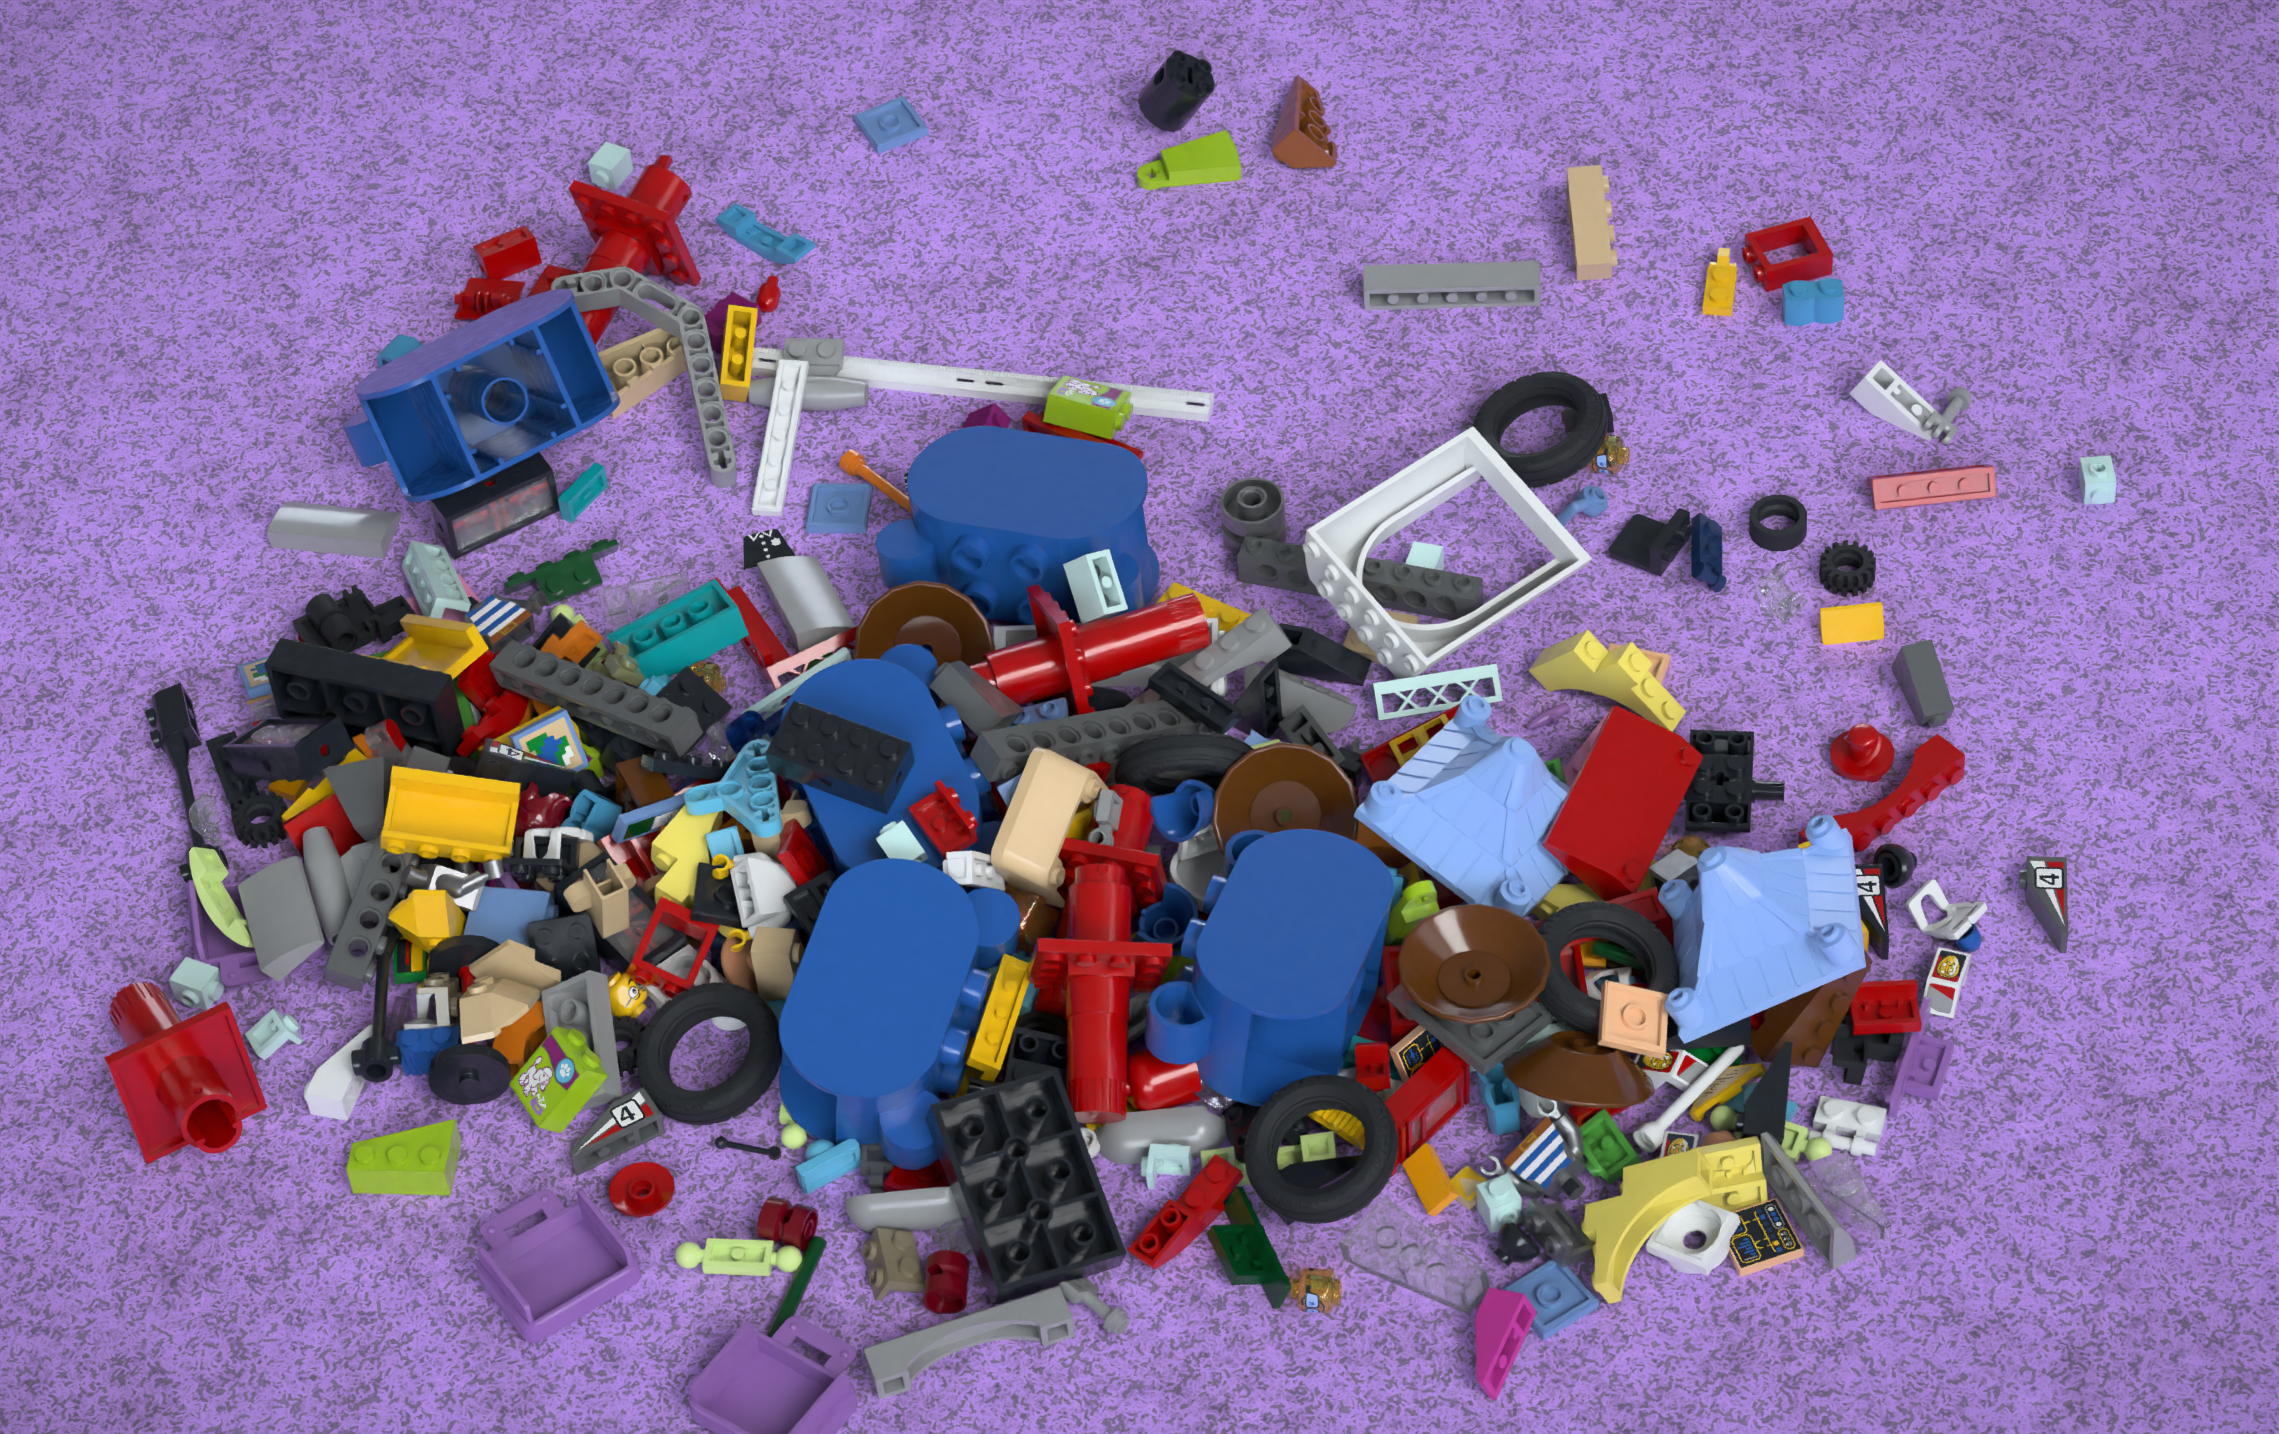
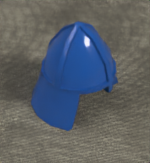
M1192 779L1183 781L1176 788L1175 793L1152 797L1150 799V813L1154 818V825L1161 835L1170 841L1182 843L1192 839L1199 831L1205 829L1211 823L1215 791L1202 781Z
M1167 882L1162 901L1156 902L1141 911L1140 930L1137 934L1144 938L1147 943H1171L1172 949L1180 946L1183 943L1189 922L1193 917L1198 919V907L1192 894L1180 885Z

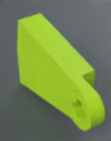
M1227 130L1161 150L1160 160L1144 164L1137 171L1138 185L1146 190L1241 180V164L1237 147Z
M1432 881L1417 882L1402 892V898L1389 914L1384 947L1402 945L1404 937L1423 918L1440 911L1436 902L1437 892Z

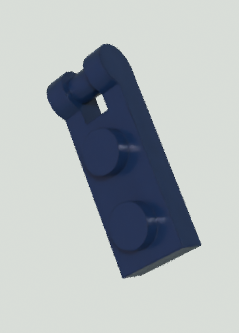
M1698 513L1691 519V575L1699 582L1705 581L1708 588L1714 592H1720L1727 581L1726 577L1722 575V526L1715 520H1711L1702 513Z

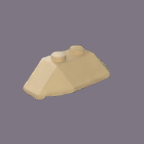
M492 975L473 980L474 984L467 987V991L459 999L462 1044L495 1038L501 1033V1028L513 1024L533 1007L541 996L540 990L506 978L493 980Z

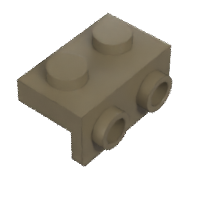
M448 972L429 974L430 978H425L416 987V994H435L437 1026H450L460 1017L459 999L462 996V992H459V977H449Z
M876 1227L862 1247V1257L866 1261L869 1274L868 1282L870 1287H872L874 1299L882 1301L889 1290L921 1293L925 1280L913 1232Z

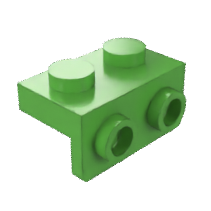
M1605 1108L1579 1127L1582 1131L1584 1154L1588 1159L1586 1161V1168L1595 1179L1601 1176L1611 1185L1623 1176V1167L1635 1165L1642 1161Z

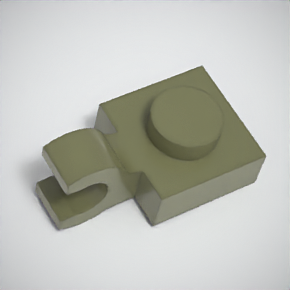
M614 641L615 652L614 654L606 655L605 666L613 678L639 687L645 678L638 667L639 663L628 656L629 647L627 645Z

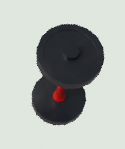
M461 935L450 937L439 942L430 951L427 960L428 975L437 972H448L449 977H459L460 992L463 995L467 991V987L474 984L473 980L476 979L469 971V965L500 944L484 936ZM476 1042L455 1045L440 1051L430 1061L428 1068V1083L431 1091L440 1099L459 1105L488 1103L497 1099L508 1089L511 1080V1068L508 1059L498 1050L486 1045H478Z

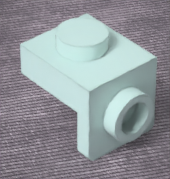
M1150 1143L1148 1157L1143 1156L1141 1161V1176L1146 1177L1148 1189H1155L1157 1174L1191 1176L1192 1158L1190 1146H1182L1176 1143L1168 1145Z

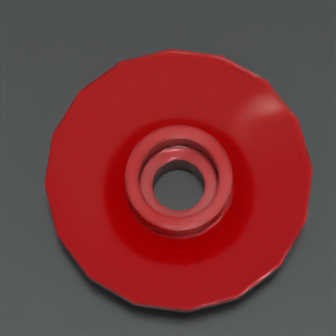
M646 1161L632 1163L622 1168L612 1178L609 1186L610 1202L615 1209L626 1216L637 1218L652 1216L662 1211L672 1201L675 1193L674 1178L669 1170L658 1163Z

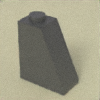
M1932 639L1902 646L1891 669L1918 725L1929 724L1930 728L1946 724L1948 722L1947 719L1950 718L1954 711V706Z
M961 660L943 663L934 672L933 675L936 678L929 685L947 705L953 704L959 717L978 737L981 732L1008 728L1024 711L1018 704Z
M384 756L325 768V775L350 822L366 842L378 838L385 820L391 785L392 765Z

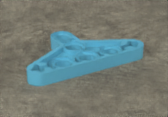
M756 739L748 742L720 782L700 785L687 790L684 793L687 812L691 815H704L725 810L758 837L767 838L780 833L783 825L777 777L775 773L770 772L765 753L770 742L765 739Z

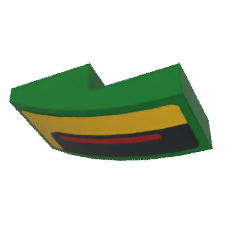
M404 937L400 938L394 949L395 984L424 981L425 978H428V953Z

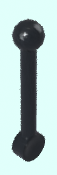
M723 1136L717 1137L715 1140V1146L718 1149L728 1147L768 1155L771 1160H778L781 1157V1149L777 1146L766 1149L727 1141Z

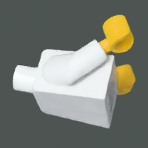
M763 852L735 855L734 859L730 860L724 854L714 856L712 865H722L724 868L714 869L712 876L716 879H724L729 874V869H731L730 874L742 927H748V931L743 932L740 929H733L727 935L726 940L738 937L742 941L740 944L731 947L730 950L732 952H740L744 948L746 941L754 939L757 926L783 928L790 922L791 915L793 914L783 902V896L799 886L795 884L794 879L784 865L778 864L777 861Z

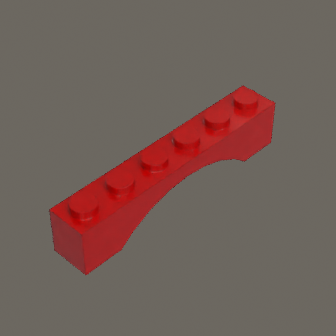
M1936 734L1915 749L1913 763L1908 775L1888 797L1873 806L1857 812L1832 816L1840 828H1846L1852 836L1854 854L1867 849L1871 841L1881 834H1888L1894 825L1903 818L1913 816L1920 806L1927 801L1935 800L1940 792L1949 785L1957 784L1965 773V754L1942 736ZM1806 828L1799 832L1798 845L1809 841L1805 835Z

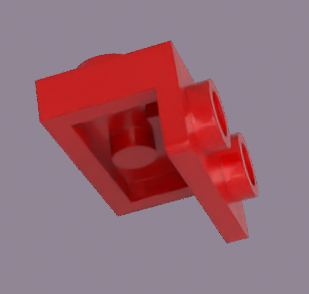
M490 650L484 652L460 673L457 683L460 690L466 694L483 715L485 714L483 710L484 705L494 696L499 698L506 690V688L498 685L489 667V664L496 657Z
M938 780L934 783L935 792L910 806L908 810L909 815L942 859L947 860L946 852L962 851L977 842L975 828L978 827V823L970 810L964 812L959 805L961 802L955 790L951 786L946 788L943 782Z
M1911 979L1862 982L1848 1008L1853 1034L1921 1032L1922 1022L1917 1003V981Z

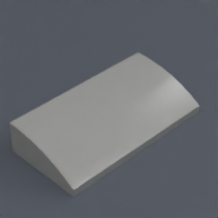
M288 501L280 507L267 529V535L271 547L385 559L402 514L401 512Z
M786 556L757 563L761 582L799 652L855 627L817 557Z
M293 856L275 862L256 872L238 885L260 970L279 982L325 943L301 858Z
M588 970L542 991L546 1035L548 1036L555 1026L569 1030L574 1028L580 1031L586 1037L587 1041L585 1043L589 1049L601 1059L602 1063L600 1065L608 1075L580 1111L622 1098L607 975Z
M1767 1131L1762 1133L1760 1144L1762 1170L1768 1186L1832 1270L1855 1260V1245L1848 1232L1779 1142Z

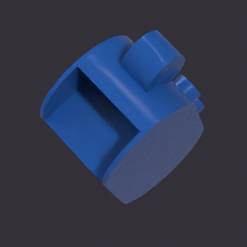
M570 289L550 290L508 304L385 364L365 377L354 390L363 411L343 423L344 431L361 467L374 466L387 461L406 501H428L472 486L594 425L612 413L619 406L621 400L618 393L614 391L598 355L595 343L581 312L574 302L573 292Z
M973 426L959 429L940 437L927 446L914 460L907 476V490L912 519H903L887 525L879 532L875 542L881 578L888 589L918 580L947 584L971 598L986 619L991 618L1025 625H1035L1026 587L1036 584L1045 593H1050L1053 602H1058L1060 610L1066 611L1069 620L1073 619L1074 623H1081L1063 564L1083 555L1107 549L1110 550L1128 607L1127 610L1113 616L1145 607L1154 596L1160 580L1158 558L1154 550L1148 545L1143 509L1148 492V478L1143 463L1135 454L1125 448L1112 444L996 426Z
M913 644L898 645L886 651L879 660L856 659L831 665L803 682L791 695L784 707L780 725L793 700L911 742L915 762L887 815L792 780L793 791L798 789L800 799L806 801L812 822L807 828L814 843L829 863V870H833L838 878L846 871L862 863L878 859H888L876 838L881 835L879 832L886 825L894 821L898 824L902 820L928 856V859L922 863L943 871L944 860L909 815L908 810L910 806L934 793V783L938 780H941L946 788L951 786L960 799L961 803L959 805L964 812L970 810L978 823V827L975 828L977 842L962 851H975L991 855L993 844L1002 825V822L996 821L993 806L986 793L991 790V784L973 759L967 756L961 742L966 739V734L953 704H949L938 709L941 698L929 687L936 678L933 674L938 669L937 660L930 651L922 646ZM1005 881V891L1003 892L1013 898L1017 894ZM960 885L967 894L972 890L977 889Z
M1292 829L1270 833L1261 830H1248L1232 836L1226 844L1222 876L1213 875L1205 894L1203 912L1210 914L1207 921L1193 917L1184 935L1181 956L1193 959L1194 966L1187 964L1179 981L1168 982L1157 987L1150 996L1144 1038L1148 1050L1155 1057L1167 1063L1181 1065L1196 1062L1200 1079L1210 1088L1232 1100L1259 1107L1269 1100L1275 1092L1296 1080L1314 1075H1339L1343 1068L1353 1035H1358L1379 987L1389 912L1394 894L1393 879L1386 865L1373 852L1361 844L1326 831Z
M898 858L878 859L862 863L846 871L833 883L824 900L779 1021V1038L782 1047V1066L779 1074L781 1100L792 1120L808 1135L816 1140H829L835 1146L848 1139H856L859 1143L860 1151L861 1145L879 1143L883 1155L892 1164L902 1169L918 1170L930 1166L939 1159L925 1118L930 1105L941 1102L938 1099L941 1092L956 1096L962 1084L968 1059L963 1056L969 1037L975 1038L987 1002L984 998L991 977L990 972L978 969L977 967L991 968L999 966L1004 953L1012 956L1017 950L1021 916L1018 905L1010 895L1000 889L989 887L974 889L967 894L952 877L943 871L922 862Z

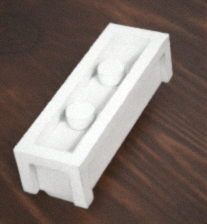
M975 851L946 852L947 860L943 861V872L952 877L959 885L977 889L989 887L1005 891L1004 878L992 866L991 855Z

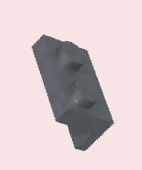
M1536 1198L1528 1201L1522 1223L1527 1231L1542 1245L1547 1255L1552 1257L1560 1268L1594 1257L1592 1250L1594 1243L1582 1232V1229L1559 1202L1543 1207Z

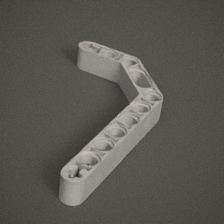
M615 267L556 278L551 285V290L570 289L574 294V302L580 312L622 306L680 339L710 480L718 488L732 486L737 480L736 457L702 309L628 267ZM644 299H652L670 310H661ZM724 463L725 469H721L719 464Z

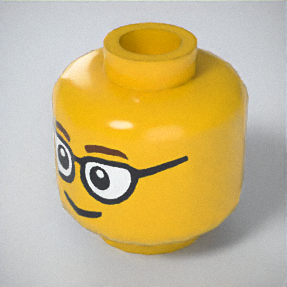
M617 971L608 978L612 1015L617 1016L618 1020L622 1019V1015L629 1016L631 1019L638 1017L647 1007L643 1003L648 996L646 988L636 983L626 972L621 974Z

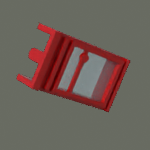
M1445 1046L1384 1102L1392 1114L1398 1135V1153L1391 1177L1397 1173L1398 1164L1402 1165L1406 1158H1409L1464 1107V1104L1470 1103V1065Z

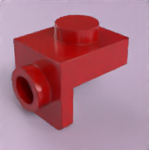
M1356 1043L1357 1081L1366 1085L1375 1093L1381 1092L1384 1089H1391L1388 1043Z

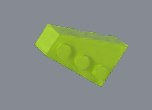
M456 1119L352 1143L346 1171L353 1193L451 1195L462 1144Z

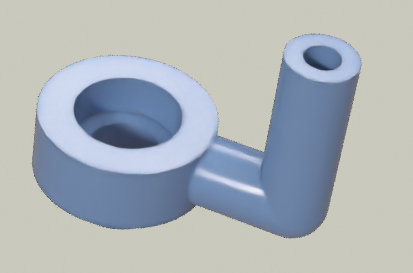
M1586 486L1578 493L1576 501L1571 502L1556 519L1564 527L1581 511L1591 517H1598L1608 507L1607 496L1599 487Z

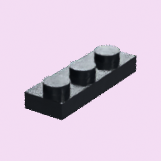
M1169 661L1148 679L1147 687L1216 733L1225 734L1241 720V709Z
M235 731L205 741L233 811H235L233 806L235 803L241 804L240 798L243 796L249 799V793L255 792V796L260 795L255 782L252 780H238L223 749V746L237 738Z
M655 750L654 756L642 754L640 767L652 772L721 781L731 766V762L713 759L712 764L702 763V757L684 755L683 760L673 759V753Z

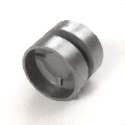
M1251 477L1235 481L1223 491L1220 498L1223 540L1226 547L1232 553L1238 555L1245 536L1280 542L1286 541L1287 529L1284 494L1277 484L1264 478Z

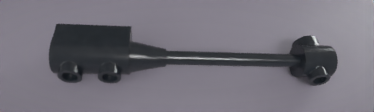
M178 683L155 693L151 699L152 708L145 710L151 727H157L156 730L150 732V736L155 748H162L176 770L192 847L214 849L228 870L229 864L222 848L205 844L188 770L189 750L202 745L193 702L182 684ZM191 848L185 854L186 863L179 865L180 873L186 883H188V880H193L189 860Z
M399 898L397 904L404 899ZM366 921L361 924L366 929H373L377 926L372 921ZM395 926L387 927L384 935L388 937L383 955H376L377 969L372 1037L367 1038L362 1043L361 1049L352 1050L351 1052L354 1074L374 1083L387 1081L393 1074V1066L402 1065V1054L399 1046H394L389 1039L385 1038L389 963L396 944L401 938V933Z

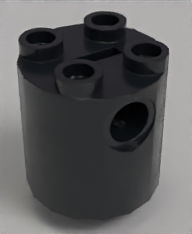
M1175 50L1139 93L1138 103L1145 118L1154 126L1164 131H1180L1214 91L1215 83L1211 74V64L1205 59H1198L1180 50Z

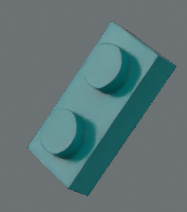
M594 462L567 490L562 492L558 498L562 519L572 523L608 487L603 465Z

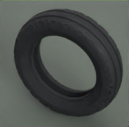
M1548 371L1547 373L1538 372L1533 373L1531 376H1522L1517 378L1516 381L1513 380L1505 384L1501 389L1499 388L1483 403L1472 426L1528 488L1547 486V484L1552 485L1561 482L1564 478L1567 479L1578 473V470H1582L1593 460L1604 443L1608 417L1601 396L1587 381L1569 373ZM1544 406H1564L1573 409L1579 414L1577 424L1572 432L1560 443L1549 449L1536 453L1520 454L1507 451L1500 445L1501 437L1507 427L1519 416L1533 409Z
M1180 731V733L1158 734L1137 741L1125 749L1116 765L1115 782L1116 784L1136 787L1151 797L1175 793L1176 788L1185 781L1165 779L1155 775L1175 770H1207L1222 773V775L1198 779V781L1209 785L1216 792L1228 768L1249 751L1253 750V748L1240 739L1219 733Z
M1602 901L1580 902L1557 911L1538 929L1540 935L1547 942L1551 969L1545 988L1537 997L1557 1020L1565 1023L1566 1026L1575 1031L1598 1035L1601 1000L1592 998L1576 988L1562 969L1560 960L1561 950L1568 943L1576 939L1586 937L1603 938L1625 947L1642 964L1647 976L1648 990L1670 994L1674 989L1679 988V966L1673 947L1654 923L1646 917L1643 918L1640 913L1630 908L1626 909L1625 906L1615 903L1608 904V902Z
M721 982L706 983L705 985L702 984L689 988L687 991L685 990L674 996L672 1000L667 1001L659 1009V1012H656L647 1024L648 1026L643 1031L637 1050V1074L641 1087L645 1088L661 1113L676 1121L691 1125L716 1124L745 1112L748 1107L753 1106L769 1089L778 1073L782 1059L779 1022L770 1006L749 989ZM715 1017H731L747 1025L750 1036L749 1050L742 1065L729 1079L713 1088L701 1091L686 1090L673 1083L670 1075L671 1055L679 1040L692 1027Z
M1324 1074L1305 1077L1275 1092L1254 1116L1245 1141L1244 1158L1246 1172L1256 1194L1276 1213L1303 1223L1321 1224L1335 1222L1365 1208L1384 1189L1392 1175L1397 1159V1129L1392 1114L1384 1101L1366 1085L1354 1079L1338 1075ZM1326 1109L1341 1110L1356 1117L1364 1127L1365 1146L1358 1164L1346 1177L1327 1187L1308 1189L1295 1186L1280 1175L1277 1164L1278 1149L1285 1133L1295 1122L1310 1113Z

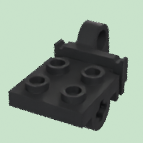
M354 585L351 586L353 593L349 594L345 589L342 591L343 598L336 601L329 594H319L313 597L306 606V615L293 620V625L304 643L321 647L326 646L350 653L375 641V634L381 639L383 644L392 640V636L405 631L399 621L407 614H416L402 595L374 607L363 591Z
M1848 1009L1832 1040L1830 1052L1833 1055L1832 1065L1845 1068L1844 1083L1861 1086L1867 1067V1059L1896 1064L1901 1052L1904 1034L1901 1032L1854 1035Z

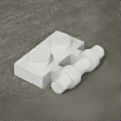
M1821 1096L1813 1121V1129L1824 1132L1810 1130L1808 1140L1821 1137L1826 1139L1832 1148L1850 1151L1853 1156L1861 1157L1862 1154L1876 1156L1878 1143L1866 1140L1880 1142L1887 1118V1108ZM1836 1134L1851 1136V1137H1854V1138L1839 1136V1135H1836Z

